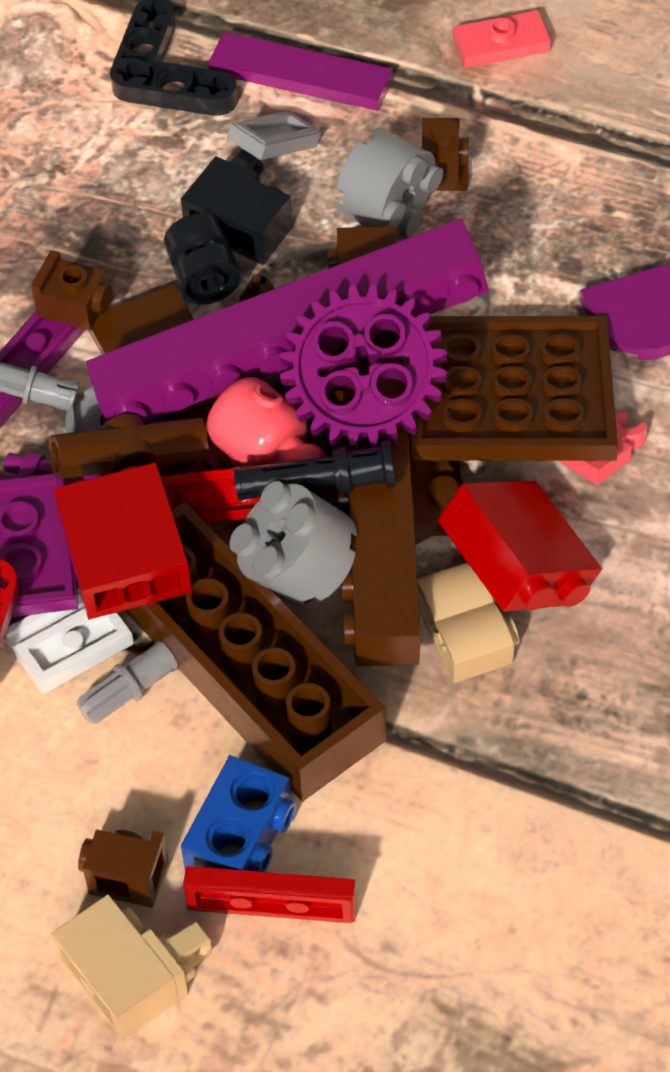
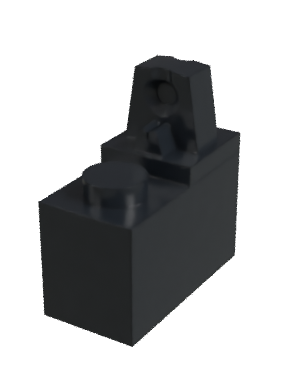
M242 149L230 162L215 156L181 197L182 216L205 213L215 216L223 226L230 250L264 265L293 228L291 196L283 193L276 187L261 184L260 175L264 171V164L262 160H259L246 150Z

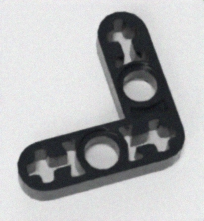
M141 0L138 2L110 69L111 87L114 96L128 103L211 116H221L233 111L237 106L238 95L237 83L232 75L218 70L163 62L176 26L172 2L169 0ZM155 19L153 23L154 28H150L149 22ZM141 44H149L154 47L146 53H137L132 50ZM171 82H180L185 85L184 88L178 91L163 89L164 85Z

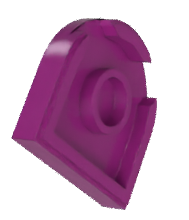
M669 263L580 290L579 301L587 316H607L610 349L616 351L617 348L621 351L638 355V359L641 360L658 359L670 355Z

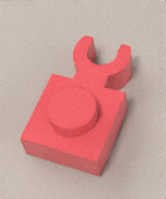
M624 410L615 413L618 441L617 461L559 462L594 484L599 485L630 462L631 450L637 449L645 443L647 424L642 422L635 428L627 429V412Z

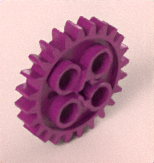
M351 284L348 290V299L341 300L332 289L329 291L330 306L325 308L319 302L311 301L314 313L312 320L305 316L297 315L296 322L302 333H286L285 335L287 344L295 349V351L280 353L281 363L293 368L280 374L282 385L295 386L285 394L287 403L289 405L302 403L295 413L299 422L314 417L310 429L315 437L328 428L330 430L329 441L331 446L335 447L343 435L348 436L351 450L358 448L361 438H368L371 448L378 447L379 436L386 435L394 446L398 445L397 429L403 427L406 431L415 435L417 428L413 418L416 415L426 420L432 418V412L425 403L426 400L432 402L442 401V392L432 385L447 382V371L435 367L447 361L446 350L433 349L434 346L442 341L440 330L425 332L431 323V315L427 312L414 318L416 301L411 298L400 307L397 305L398 295L397 290L394 288L387 294L385 299H380L376 284H371L366 297H359L357 288L354 284ZM383 330H391L400 336L398 342L389 348L375 346L372 340L378 332ZM333 337L342 338L349 343L346 350L336 356L325 354L321 348L328 339ZM400 358L409 359V363L403 366L394 362H397ZM362 359H368L370 365L369 374L365 376L359 375L358 361ZM323 369L335 371L326 377L318 375L319 371ZM390 379L401 380L407 385L405 392L396 398L383 396L379 392V388L385 381ZM347 386L355 392L353 400L343 406L330 403L328 400L330 392L337 387Z

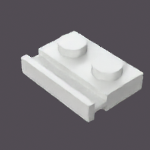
M77 589L79 609L29 615L8 627L5 642L9 647L11 646L17 659L42 695L134 644L132 632L118 613L88 620L79 589Z

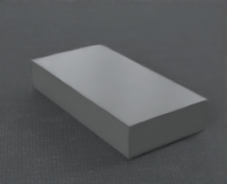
M285 111L232 123L227 139L259 160H264L317 147L321 132L292 112Z

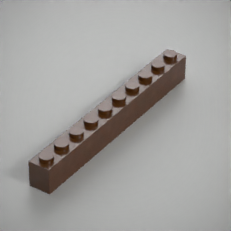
M395 226L337 228V248H327L328 269L396 243ZM388 330L376 335L372 342L380 348H389L398 342L400 336L396 332ZM347 346L332 352H341L342 354ZM400 358L397 362L394 363L403 366L404 360L403 358ZM368 359L359 360V375H368L370 367ZM398 379L387 380L380 386L379 392L387 398L399 397L405 392V383ZM347 386L335 388L333 391H343V401H334V405L343 406L348 404L355 396L354 390ZM403 427L397 429L398 445L394 446L390 442L396 487L387 488L385 483L353 487L352 493L343 494V492H338L337 490L338 509L348 514L353 520L357 531V537L351 533L350 549L356 552L354 562L347 577L341 584L342 601L352 600L353 613H343L344 646L354 645L355 666L419 665L421 629L408 431ZM386 435L379 436L378 447H380L382 441L389 440ZM345 436V441L337 443L336 450L337 447L346 446L348 451H352L348 436ZM361 438L356 450L371 448L368 438Z

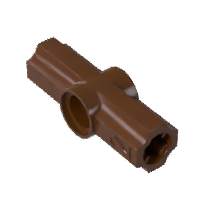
M122 414L108 420L102 429L50 435L49 451L51 468L55 478L66 479L116 473L127 467L143 466L155 462L157 467L205 461L207 460L209 446L207 428L203 418L195 417L145 424L140 416Z

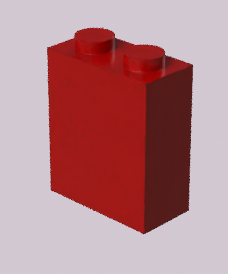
M156 462L143 466L127 467L116 473L89 480L80 479L68 485L53 488L59 520L88 620L192 593L187 558Z
M536 480L464 483L438 519L441 527L503 612L575 606L588 596L591 590L590 585L602 570V567Z

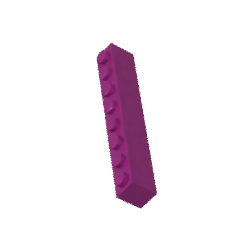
M460 218L85 361L98 405L106 421L122 414H135L140 416L145 423L219 395L237 380L246 377L261 379L290 368L282 364L280 359V353L295 351L294 348L287 344L286 333L301 334L302 331L297 325L296 316L302 315L312 320L314 313L311 301L315 300L325 308L330 306L329 291L332 289L341 300L348 299V290L351 284H354L357 288L359 297H366L371 284H376L380 299H385L387 294L394 288L397 290V305L400 307L411 298L416 301L414 318L428 312L432 314L488 293L489 288L480 257L463 219ZM388 330L380 331V332H378L376 335H378V334H380V333H382V332L388 331ZM333 337L323 344L321 350L325 354H329L332 351L348 346L349 343L342 338Z

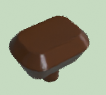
M253 275L240 295L239 300L240 302L274 290L275 287L267 277Z

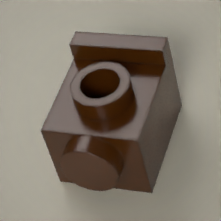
M422 118V148L431 152L435 158V165L443 169L442 181L436 191H468L469 137H459L460 118Z
M50 250L31 284L38 317L86 330H91L99 314H104L108 310L112 298V288L107 284L105 270L61 259L60 252Z
M96 829L93 839L86 838L84 840L78 860V869L84 872L88 893L100 897H105L108 894L114 900L153 908L169 860L164 833L153 831L149 841L127 830H116L112 833Z

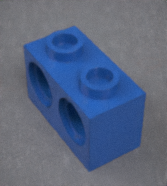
M229 755L181 844L184 868L186 866L266 872L273 854V849L270 846L278 831L285 833L288 830L295 814L296 802L291 799L290 778ZM251 800L265 802V804L257 808L243 806ZM227 845L242 847L233 854L219 852L221 848Z

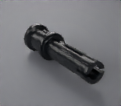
M390 440L382 441L380 447L348 451L346 446L337 447V450L332 451L333 455L321 456L319 458L283 461L258 466L234 467L238 501L261 497L264 488L274 481H280L285 485L298 484L308 490L337 488L338 492H343V494L352 493L353 487L385 483L387 488L396 487Z

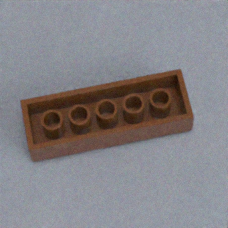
M183 502L171 511L187 558L192 593L124 611L154 643L159 640L169 648L178 663V669L274 772L290 778L291 791L304 802L387 741L386 707L271 589L259 585L241 572L237 563V554L231 551L230 547L186 502Z

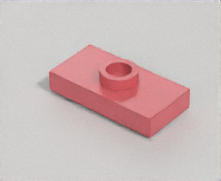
M538 10L453 27L452 38L464 69L550 52L551 40Z

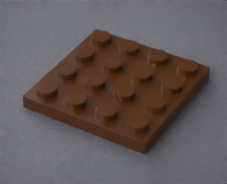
M431 316V323L425 332L431 330H440L442 341L434 346L433 349L446 350L447 361L435 367L447 371V382L432 384L442 392L441 402L427 400L425 402L432 412V418L426 420L417 415L413 418L417 433L415 435L411 434V461H617L618 441L607 316Z

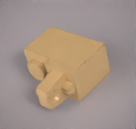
M108 894L51 933L58 958L122 1041L188 995L186 983L196 975L194 967L212 953L211 940L197 922L170 938L166 933L157 937L151 929L145 930L140 919L130 907L127 906L120 910Z

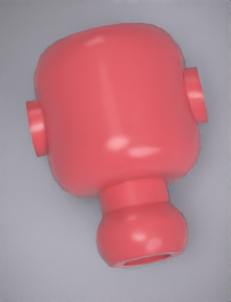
M246 377L235 381L220 394L208 414L206 428L211 441L227 454L231 462L237 467L266 465L268 463L327 456L324 449L320 446L304 442L307 437L309 422L308 420L303 422L297 420L295 413L298 407L294 404L289 405L285 396L261 379Z

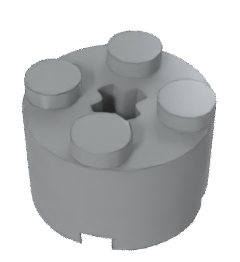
M376 128L369 132L376 137L368 144L359 141L350 152L342 167L336 190L343 193V204L336 202V209L342 215L366 227L395 226L396 237L401 234L410 237L421 224L423 216L421 210L429 194L434 193L442 181L443 169L435 165V158L431 152L385 129Z
M274 481L264 488L260 500L249 512L244 523L233 531L229 544L231 551L237 554V563L241 572L247 578L271 589L277 596L295 606H307L303 601L314 597L321 601L330 596L345 580L351 570L356 554L355 551L350 549L351 533L357 537V531L353 520L347 514L304 486L298 484L285 485L280 481Z

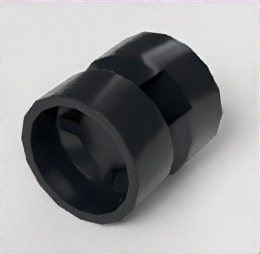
M206 213L192 214L182 217L169 227L163 241L170 263L174 268L182 296L188 302L198 305L212 304L230 296L239 286L241 276L221 222L215 216Z

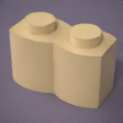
M468 563L417 579L419 612L453 683L513 664L514 646L519 645V635L515 623L510 615L502 616L495 604L496 601Z

